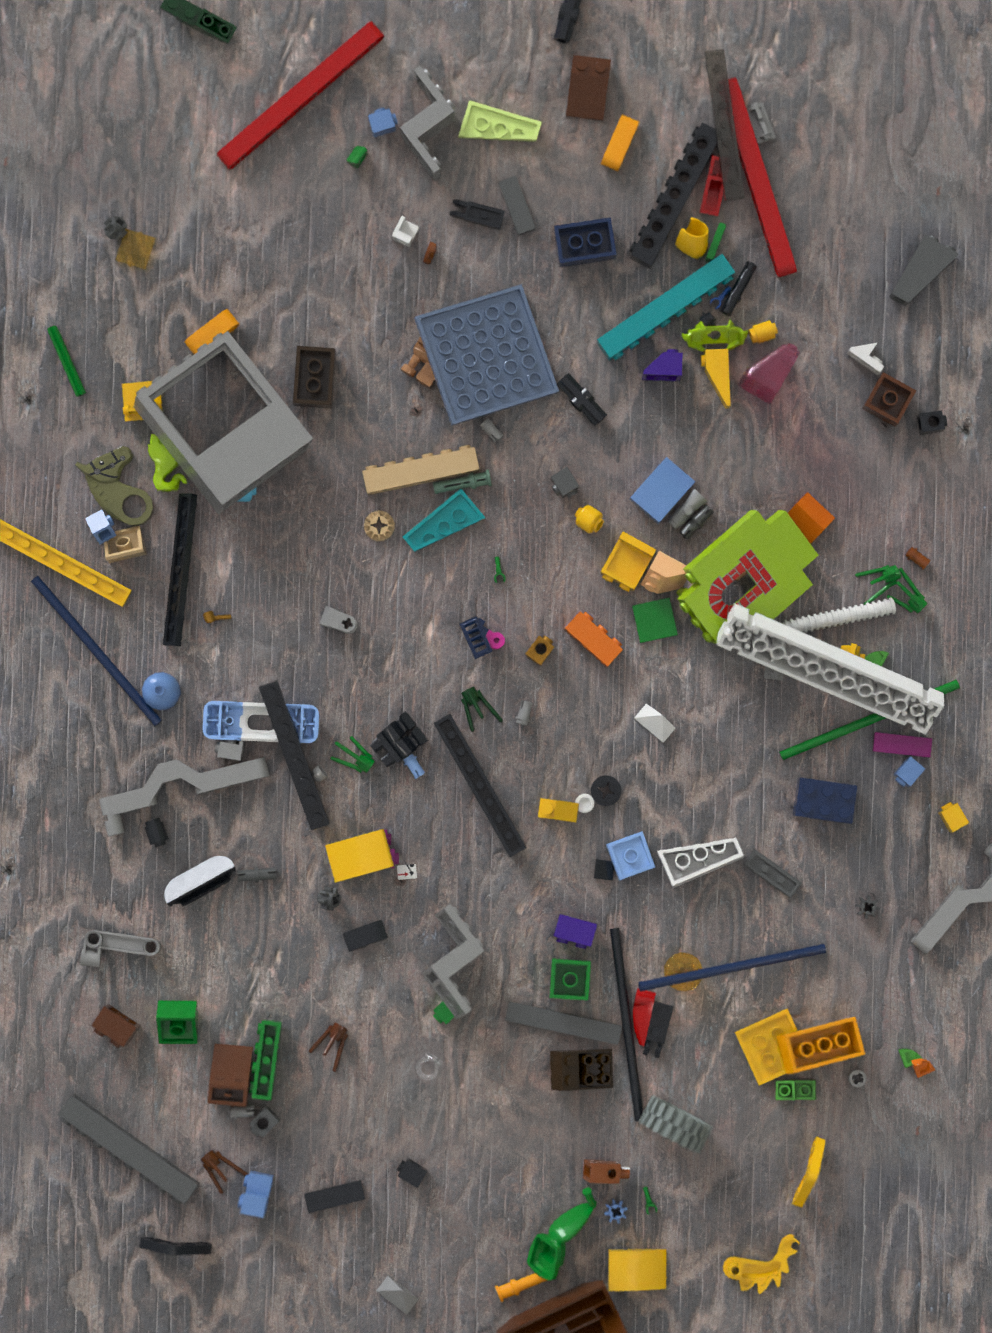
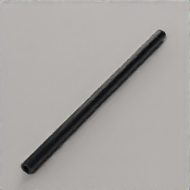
M619 928L610 929L634 1119L639 1121L643 1114V1105Z

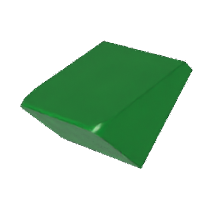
M356 146L346 161L359 168L368 155L367 148Z

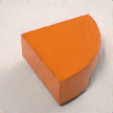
M926 1059L911 1061L917 1078L935 1071L932 1063Z

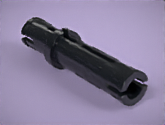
M749 261L746 262L732 290L727 293L728 297L720 309L721 313L731 316L735 306L741 301L742 293L757 269V265Z

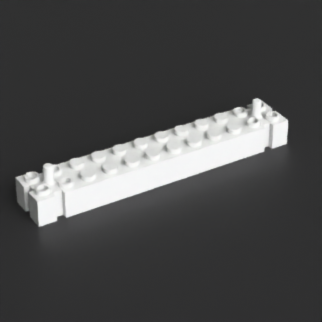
M733 605L728 614L727 622L724 621L718 631V646L729 651L732 648L738 649V654L904 726L908 722L912 724V729L925 735L933 724V716L937 718L944 707V693L932 688L924 690L921 683L761 614L755 613L752 616L748 614L749 609L740 605Z

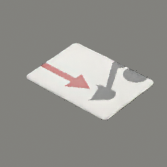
M416 864L398 865V880L417 878Z

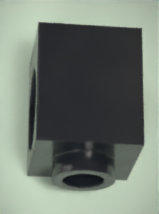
M942 410L920 413L917 416L920 435L942 432L945 430V426H947L946 415H943ZM929 418L936 419V427H932L929 425Z
M408 1158L406 1162L401 1161L397 1171H399V1178L418 1189L428 1169Z

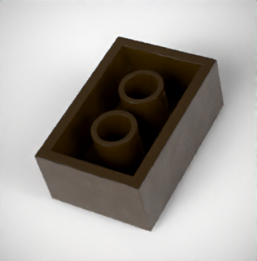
M297 346L293 393L294 406L332 409L336 364L335 348Z

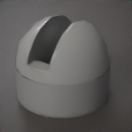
M320 765L316 766L311 772L316 782H321L328 777Z

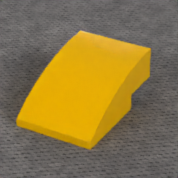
M384 829L325 845L335 883L394 866Z
M608 1249L609 1291L666 1289V1249Z

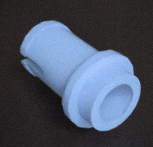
M412 753L403 761L405 762L404 765H407L414 778L417 779L426 772L416 760L417 756H414Z

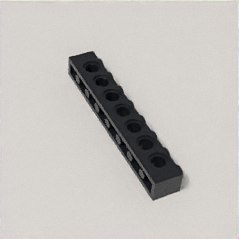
M703 122L700 127L696 126L691 135L694 137L692 143L686 144L682 152L685 156L682 160L678 159L674 170H676L674 176H669L665 183L667 187L665 193L661 192L656 200L658 203L655 210L651 209L647 217L650 221L647 226H642L638 234L640 236L638 243L634 242L629 250L632 253L630 259L651 269L721 139L722 132ZM704 142L706 144V148L699 149L696 146V143ZM690 158H694L697 160L698 164L695 166H691L688 164L687 160ZM686 175L689 180L681 182L678 177ZM672 191H676L679 193L680 197L677 199H673L670 197L669 193ZM668 208L671 214L663 215L661 209ZM654 224H659L662 227V230L660 232L653 231L652 226ZM651 241L653 247L647 249L643 246V242Z

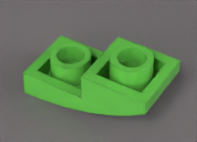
M776 1080V1100H816V1080Z

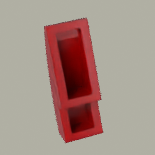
M712 154L700 213L714 216L719 215L731 158Z

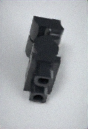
M406 711L399 716L398 721H393L377 734V738L370 744L376 753L384 747L389 752L381 758L386 767L399 763L416 751L417 747L429 741L419 727L412 730L417 724ZM412 730L409 736L402 737L407 731Z

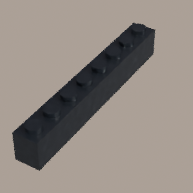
M451 714L434 722L436 729L509 857L526 849L527 847Z

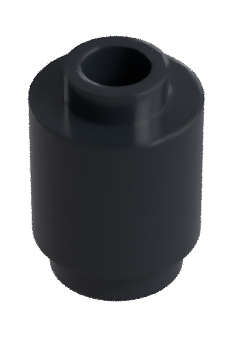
M160 818L145 822V831L150 845L154 844L155 847L165 845V840H168V836Z

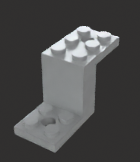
M419 66L414 70L415 81L432 104L402 125L400 133L401 138L432 179L436 181L441 177V164L435 156H430L428 152L430 150L425 142L455 121V107L449 99L446 100L442 94L444 92L438 84H433L432 76L428 70H423Z
M449 904L435 914V916L457 947L423 971L422 974L457 1020L472 1009L469 1007L470 1002L468 999L461 996L458 992L457 984L454 981H450L449 977L483 953L484 950L481 941L472 935L470 926L459 917V911Z

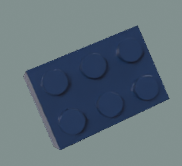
M611 217L554 226L559 268L616 259L617 253Z
M800 777L797 780L793 816L852 824L857 785Z

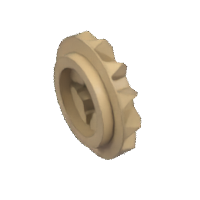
M380 510L371 512L366 517L364 523L367 536L375 541L388 539L393 534L395 528L393 518L387 512ZM378 518H380L382 524L388 525L381 528L380 534H378L376 527L371 526L377 524Z

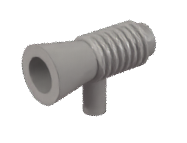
M693 489L686 502L682 503L679 509L670 516L668 523L675 529L681 528L690 516L694 514V511L708 501L697 490Z

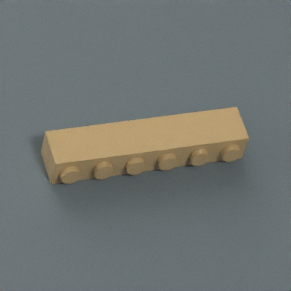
M470 445L461 446L458 451L453 452L452 449L440 451L441 454L434 456L433 453L422 455L420 459L409 457L397 464L396 461L384 463L385 466L378 468L377 465L368 466L366 470L362 471L367 495L462 476L471 472H480L475 447L471 448Z

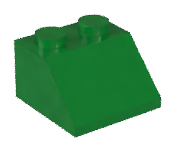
M158 1001L156 1021L159 1044H198L197 1001Z

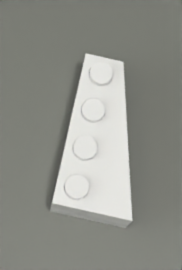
M736 838L657 851L672 888L744 857Z

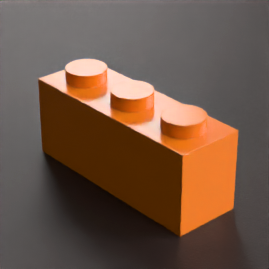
M580 611L564 630L605 667H608L622 652V644L615 637L611 639L607 636L608 631L599 624L597 627L592 622L594 619L587 612L582 613Z

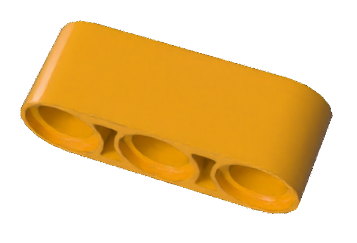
M623 114L621 115L602 158L601 165L617 172L619 171L638 128L639 121Z
M225 309L190 335L184 343L193 354H196L200 346L213 342L212 339L217 334H224L227 331L231 333L240 324L229 309Z

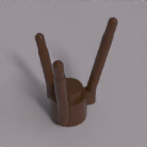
M334 1022L333 1026L329 1025L326 1032L310 1048L309 1053H312L329 1035L331 1040L323 1052V1055L326 1056L335 1040L339 1042L341 1039L333 1067V1072H336L345 1041L348 1037L346 1034L348 1029Z
M211 1150L201 1159L204 1163L202 1166L207 1170L220 1194L223 1193V1190L212 1170L214 1169L224 1182H227V1178L217 1167L221 1163L219 1159L242 1175H249L222 1156L219 1151L215 1153Z

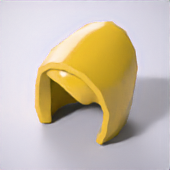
M691 217L687 229L680 230L675 242L676 247L691 258L698 259L702 257L708 248L709 230L707 225Z

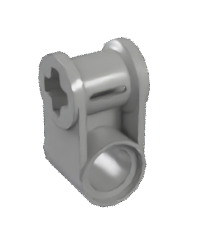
M328 606L325 607L319 623L324 627L346 634L354 633L358 626L354 617ZM351 620L350 622L353 626L346 629L344 622Z

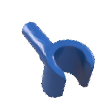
M727 286L718 297L712 298L710 305L714 300H718L719 305L715 309H719L722 304L721 301L731 288Z

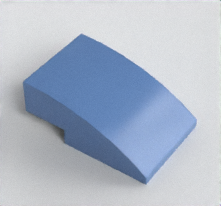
M666 457L630 497V500L659 524L695 481Z

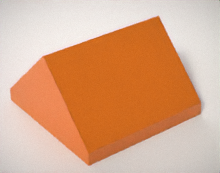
M808 492L788 512L810 544L835 519Z

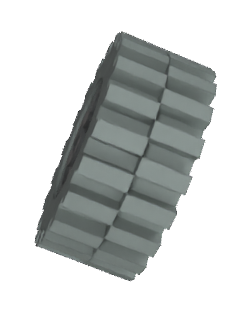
M653 1095L639 1120L642 1125L699 1154L713 1128L694 1115Z

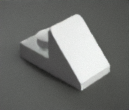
M877 343L851 347L847 354L878 376L884 368L882 361L875 356H869Z

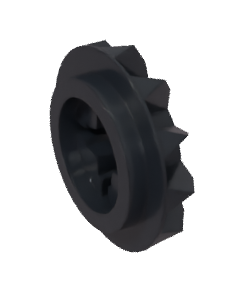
M600 776L591 785V796L597 804L610 806L619 800L621 786L612 776ZM607 783H609V790L614 792V794H607L602 799L603 792L598 788H605Z

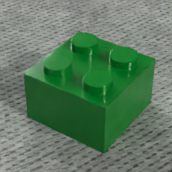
M552 958L549 998L588 1001L591 961Z

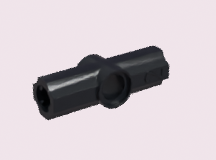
M564 0L561 4L553 40L569 44L574 24L576 25L579 16L581 0Z
M569 373L557 383V386L567 395L571 404L579 412H582L594 426L598 425L607 416L594 401L595 399L586 388H582Z

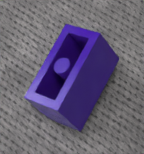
M559 914L553 936L557 937V942L568 944V941L576 943V947L586 949L587 946L591 947L597 924Z

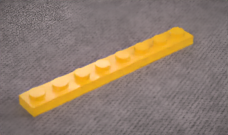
M0 519L1 542L124 607L132 592L131 589Z

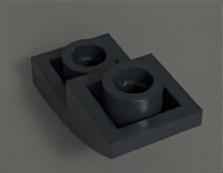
M382 920L343 933L349 952L388 938Z

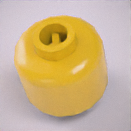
M586 505L583 508L580 507L575 513L576 525L587 533L598 532L604 523L603 514L590 505Z

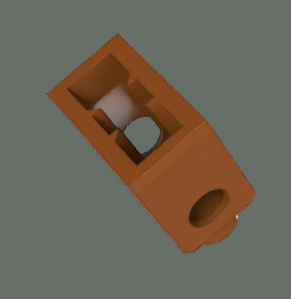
M584 1159L583 1179L589 1183L619 1184L620 1179H629L630 1168L621 1167V1164L616 1161Z

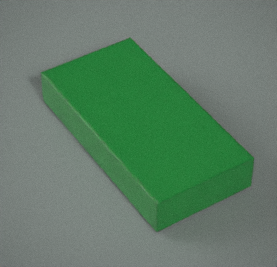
M720 222L705 259L706 262L712 261L715 257L726 228L724 223Z

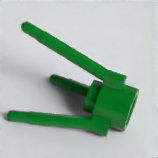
M886 565L882 568L855 574L856 577L882 572V576L871 581L870 584L873 585L882 580L888 583L870 597L864 605L867 602L871 603L891 586L896 585L897 580L901 579V574L896 565L890 567Z
M899 568L900 573L915 594L913 595L904 585L897 581L896 584L910 597L907 601L909 605L894 597L892 599L910 613L914 611L918 614L927 605V602L924 600L925 597L918 591L904 570Z
M353 736L350 737V740L363 753L360 756L339 742H335L336 746L357 760L355 762L357 765L333 756L330 757L331 760L355 769L360 773L362 771L367 773L375 762L372 759V755Z

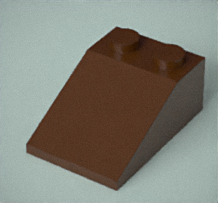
M573 55L566 110L567 117L603 121L611 59Z

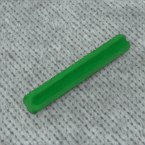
M56 325L51 326L47 331L73 391L77 397H80L86 393L58 327Z

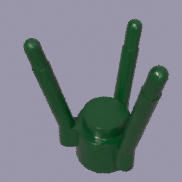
M471 687L461 693L463 696L461 701L465 708L471 732L474 731L468 704L469 706H474L479 717L483 719L484 716L477 704L481 700L499 722L503 721L483 697L480 690L477 691L475 687Z

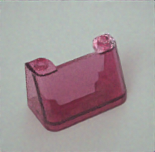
M791 343L779 346L749 366L740 379L738 386L771 404L800 354L797 351L798 348Z

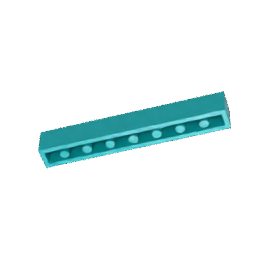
M723 254L719 255L598 338L596 343L609 361L613 358L615 361L624 355L623 352L626 349H634L640 344L639 341L642 338H650L656 333L654 330L658 327H666L671 323L670 319L674 316L679 318L687 312L686 308L690 305L695 307L702 302L701 298L706 294L711 296L718 291L717 287L722 283L724 286L730 283L735 274L734 269Z

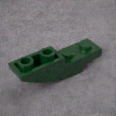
M164 0L160 7L161 10L176 17V20L226 44L230 42L237 28L228 21L204 8H199L187 0Z

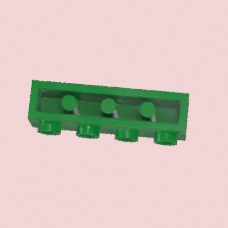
M263 1019L262 1023H258L257 1035H260L259 1043L256 1042L254 1054H257V1061L253 1062L252 1073L255 1076L254 1081L250 1082L249 1093H252V1098L270 1101L273 1099L282 1021Z

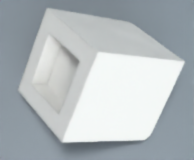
M401 216L392 234V240L410 248L419 227L406 221L405 217Z

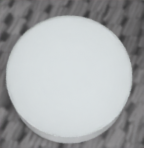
M581 794L575 800V803H579L578 811L581 813H588L594 807V800L589 794Z

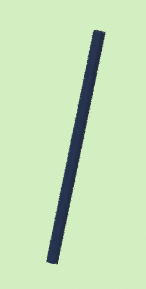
M36 576L31 583L151 723L157 726L162 721L161 718L146 704L144 698L42 579Z
M825 944L660 977L638 982V986L641 992L824 954L826 953Z

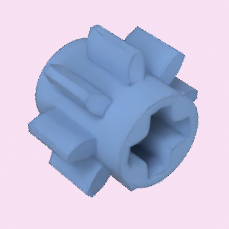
M613 1198L611 1205L605 1204L608 1211H605L604 1215H610L609 1222L616 1219L619 1224L621 1217L627 1218L623 1213L628 1208H622L621 1206L623 1200L616 1203ZM618 1206L621 1213L613 1215L611 1209H616Z

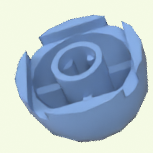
M165 672L150 675L142 687V696L146 704L156 710L172 708L179 700L181 694L177 679Z

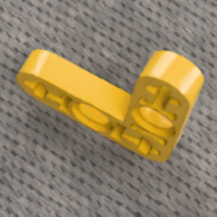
M816 1136L813 1141L806 1173L793 1197L792 1205L803 1207L817 1180L826 1142L823 1138Z

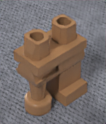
M420 337L413 348L414 354L408 365L404 364L400 370L413 378L416 374L415 367L422 361L425 365L415 379L431 389L436 380Z

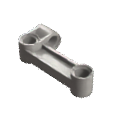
M91 930L85 935L80 965L100 968V958L103 949L154 956L161 951V943L155 938ZM93 933L99 936L97 944H93L90 941V936ZM149 942H154L157 946L156 951L153 953L147 949Z

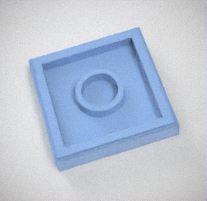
M643 831L606 844L618 880L655 868Z

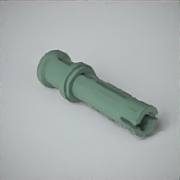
M489 469L476 474L471 472L465 477L433 482L435 494L468 487L476 489V487L484 485L492 486Z

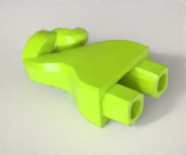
M151 434L148 453L155 463L153 477L155 488L159 492L178 491L180 481L184 484L188 482L185 476L180 473L173 475L171 482L165 481V478L179 464L157 436Z

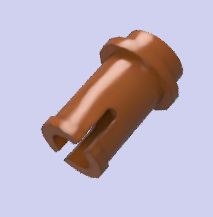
M911 547L905 554L908 557L907 560H912L924 570L929 564L930 559L917 551L918 548Z

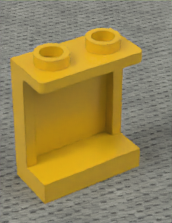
M622 532L600 572L603 575L602 578L610 583L613 581L619 583V587L627 592L630 590L634 591L656 549Z

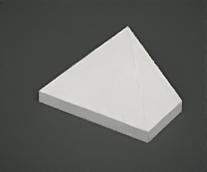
M645 704L634 717L636 721L663 743L675 730V727L662 714L648 704Z

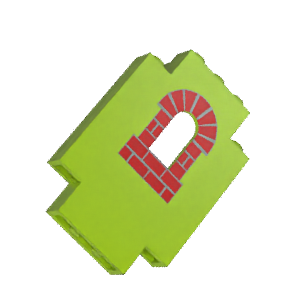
M750 510L683 568L686 573V579L693 585L688 589L681 587L676 592L679 596L677 599L681 603L679 606L686 614L688 613L691 616L692 624L696 628L701 629L703 632L702 637L708 643L717 644L718 631L724 621L727 622L728 614L733 605H726L723 602L722 592L744 571L748 573L756 585L734 604L749 609L748 614L752 616L758 613L774 620L813 585L803 572V569L819 555L786 511L778 510L765 521L757 510Z

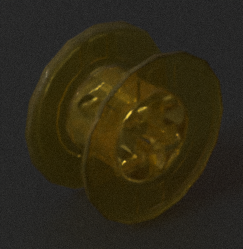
M680 952L674 954L664 965V977L675 975L680 972L679 968L681 967L684 969L691 967L690 971L703 969L702 964L697 957L689 953ZM702 979L670 986L678 991L686 992L697 987Z

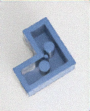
M250 1171L249 1175H245L243 1186L247 1188L246 1192L240 1196L238 1208H241V1214L261 1218L265 1216L274 1175Z

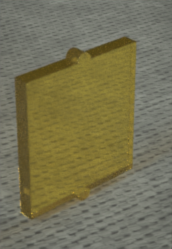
M125 229L127 234L122 238L116 261L128 264L129 267L134 266L146 270L156 238L144 235L141 231L138 233Z

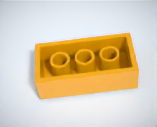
M856 1017L844 1018L777 1036L786 1074L797 1073L865 1055Z

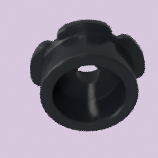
M702 312L703 315L699 319L706 326H716L714 323L716 318L710 312L707 314Z

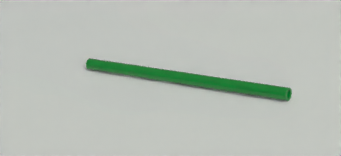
M954 680L934 689L945 695L960 689L958 681ZM876 713L870 714L779 752L782 760L788 759L884 720L886 717Z

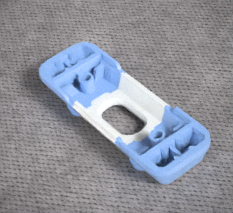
M210 701L204 706L203 733L209 739L279 742L274 729L270 731L252 730L248 727V718L251 715H269L265 703ZM286 704L300 743L314 742L318 738L319 731L318 709L313 705Z

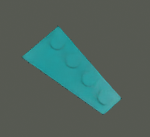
M460 489L402 538L416 552L486 517L466 493Z

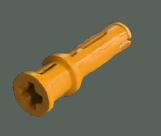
M534 1273L517 1281L511 1279L509 1283L502 1286L496 1285L495 1288L500 1301L504 1302V1299L513 1295L519 1296L521 1294L520 1291L548 1280Z

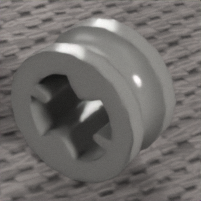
M855 1069L849 1073L848 1081L852 1086L861 1087L866 1083L867 1079L863 1071ZM858 1073H860L862 1075L860 1076V1078H862V1081H857L855 1084L853 1082L854 1079H852L853 1075H858Z

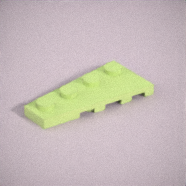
M469 100L458 138L536 142L542 122Z

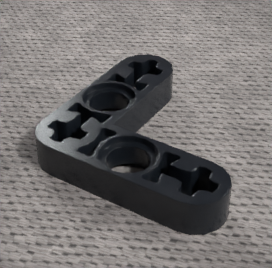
M140 1237V1248L166 1255H203L212 1253V1243L208 1242L174 1243L153 1237Z

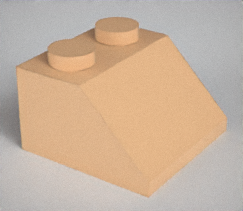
M659 551L641 585L646 590L657 594L683 588L687 581L686 573L683 570L686 565Z

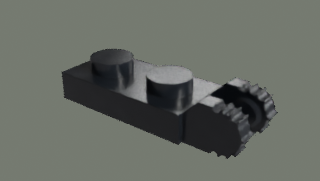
M453 200V205L466 208V212L464 214L458 211H450L449 215L451 217L464 219V221L497 230L501 229L505 210L471 201Z
M654 1001L643 1055L649 1053L650 1043L654 1041L658 1042L654 1055L655 1058L659 1059L674 1006Z

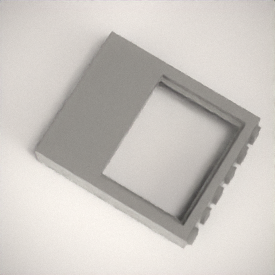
M228 331L224 334H217L212 339L213 342L208 345L206 343L198 348L196 354L186 356L182 360V364L172 366L167 370L165 376H158L151 382V386L148 388L143 387L137 391L134 402L135 410L218 515L307 451L313 440L312 436ZM224 351L267 406L197 456L154 402V399Z

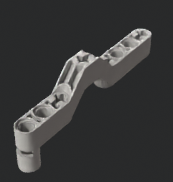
M265 757L203 773H199L177 759L157 764L144 788L99 799L102 815L108 818V821L104 822L107 835L109 837L125 833L120 814L157 805L156 796L164 783L183 779L195 786L197 794L206 793L270 776Z
M992 842L984 851V854L989 857L991 874L977 889L966 890L959 884L956 885L912 938L911 943L924 954H927L935 946L969 903L992 901Z

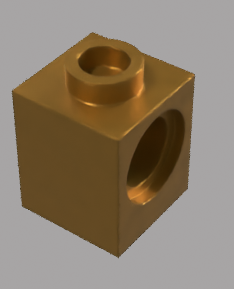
M545 635L543 638L538 636L525 655L541 666L554 649L553 641ZM539 644L544 645L546 653L538 654L535 650L536 646Z

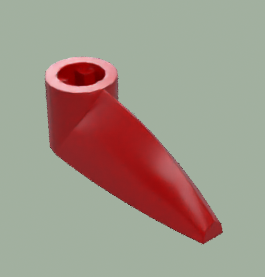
M637 988L633 1005V1024L639 1044L645 1046L656 992L648 990L640 992L639 988Z

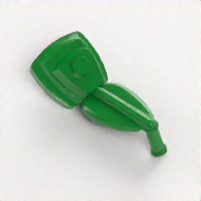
M589 1187L582 1191L587 1203L577 1205L566 1211L551 1224L548 1234H537L533 1240L527 1264L540 1277L549 1281L557 1278L559 1267L563 1265L565 1259V1243L578 1234L596 1208L597 1201L594 1199L592 1190Z

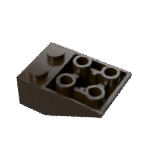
M612 1049L550 1051L551 1090L573 1091L613 1088Z

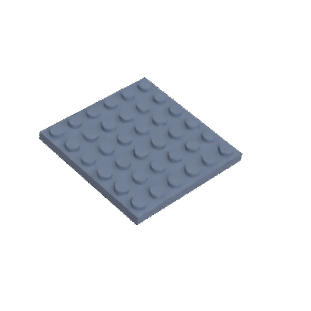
M522 284L415 316L414 320L451 426L559 392Z

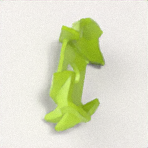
M729 320L728 325L704 326L703 322L700 321L695 325L694 329H688L687 334L682 333L681 336L687 342L688 347L701 352L705 351L702 346L703 344L719 343L729 344L726 348L729 351L744 344L748 336V330L743 331L739 326L736 327L732 320ZM712 331L720 332V336L717 339H712L708 334Z

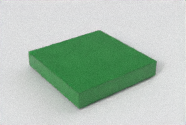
M670 598L632 605L640 643L678 635Z

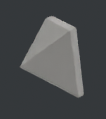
M389 1275L376 1290V1292L405 1314L410 1312L419 1299Z

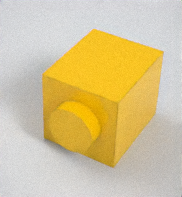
M949 802L941 807L942 811L938 813L950 833L969 823L958 803L952 804Z

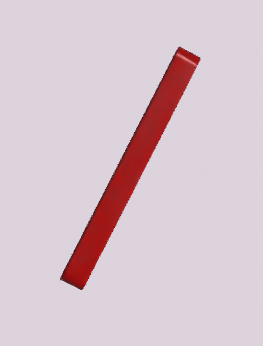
M372 21L367 23L220 149L216 156L229 170L233 169L379 44L385 35Z
M734 77L717 82L719 95L776 275L780 278L796 273L797 268L738 80Z

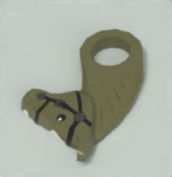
M119 447L95 458L87 465L77 462L75 466L85 474L88 486L95 500L111 517L130 526L143 525L151 518L154 511L153 500L146 491L128 486L119 481L123 468L133 459L132 451L128 447ZM131 496H139L146 503L145 512L138 518L126 516L123 510L124 502Z

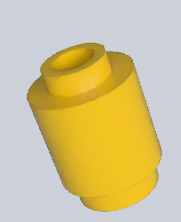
M768 320L752 326L751 329H748L752 343L760 344L776 338L775 334L778 333L776 324Z

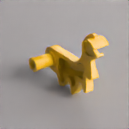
M788 1234L782 1238L777 1253L772 1260L765 1262L731 1256L724 1261L723 1271L727 1277L739 1280L742 1291L749 1290L757 1283V1291L761 1294L767 1289L772 1279H774L776 1286L780 1287L781 1271L784 1273L789 1272L788 1257L798 1252L791 1245L793 1242H797L800 1245V1242L794 1238V1235Z

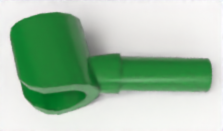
M495 557L496 574L494 580L497 583L496 577L502 575L503 582H505L506 578L502 573L500 557Z
M643 1187L647 1214L649 1215L648 1208L651 1206L655 1207L657 1213V1206L650 1198L648 1187Z

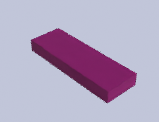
M874 732L873 752L931 758L932 738Z

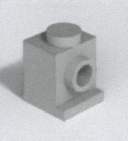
M235 740L217 741L215 753H218L217 757L242 761L245 742L240 741L239 745H237Z

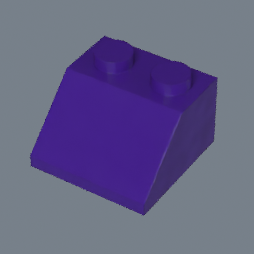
M668 349L667 352H663L643 371L642 380L680 382L683 353H679L677 349Z

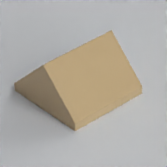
M140 525L115 531L117 536L104 542L105 558L109 563L147 555Z

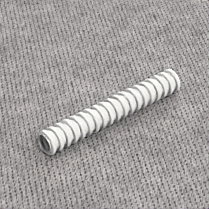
M891 597L889 600H878L877 603L872 601L871 604L867 602L865 605H854L853 608L849 606L848 609L844 607L842 610H831L829 613L825 611L824 614L820 612L819 615H816L815 613L813 616H802L800 619L798 617L795 620L791 618L790 621L784 620L783 624L800 632L804 631L807 633L808 630L812 632L814 629L831 628L832 625L834 627L837 624L841 626L843 623H854L855 620L860 622V619L865 621L866 618H878L879 615L880 617H883L884 614L888 616L890 613L893 615L896 612L894 599Z

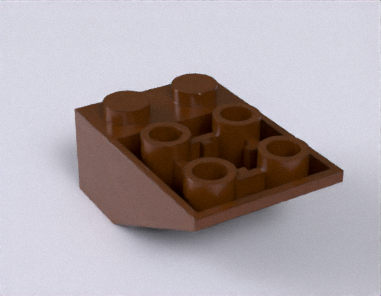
M214 1044L208 1104L242 1107L248 1105L253 1047Z

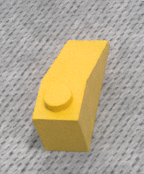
M728 349L705 350L704 355H701V367L704 366L705 373L725 409H728L731 406Z

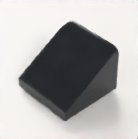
M596 859L594 879L613 881L614 866L612 861Z

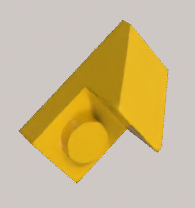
M540 798L538 817L577 823L579 803Z

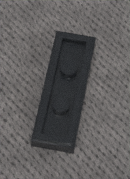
M361 1180L304 1194L308 1213L365 1200Z

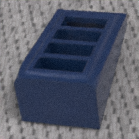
M477 616L459 624L475 659L493 652ZM476 624L477 627L466 630V627ZM479 630L480 634L472 638L469 637V634ZM479 638L483 639V641L480 643H477L475 645L472 644L473 641ZM486 645L485 649L476 652V648Z

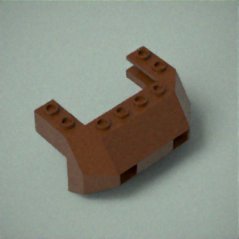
M603 1280L582 1283L512 1317L497 1330V1333H627V1330Z

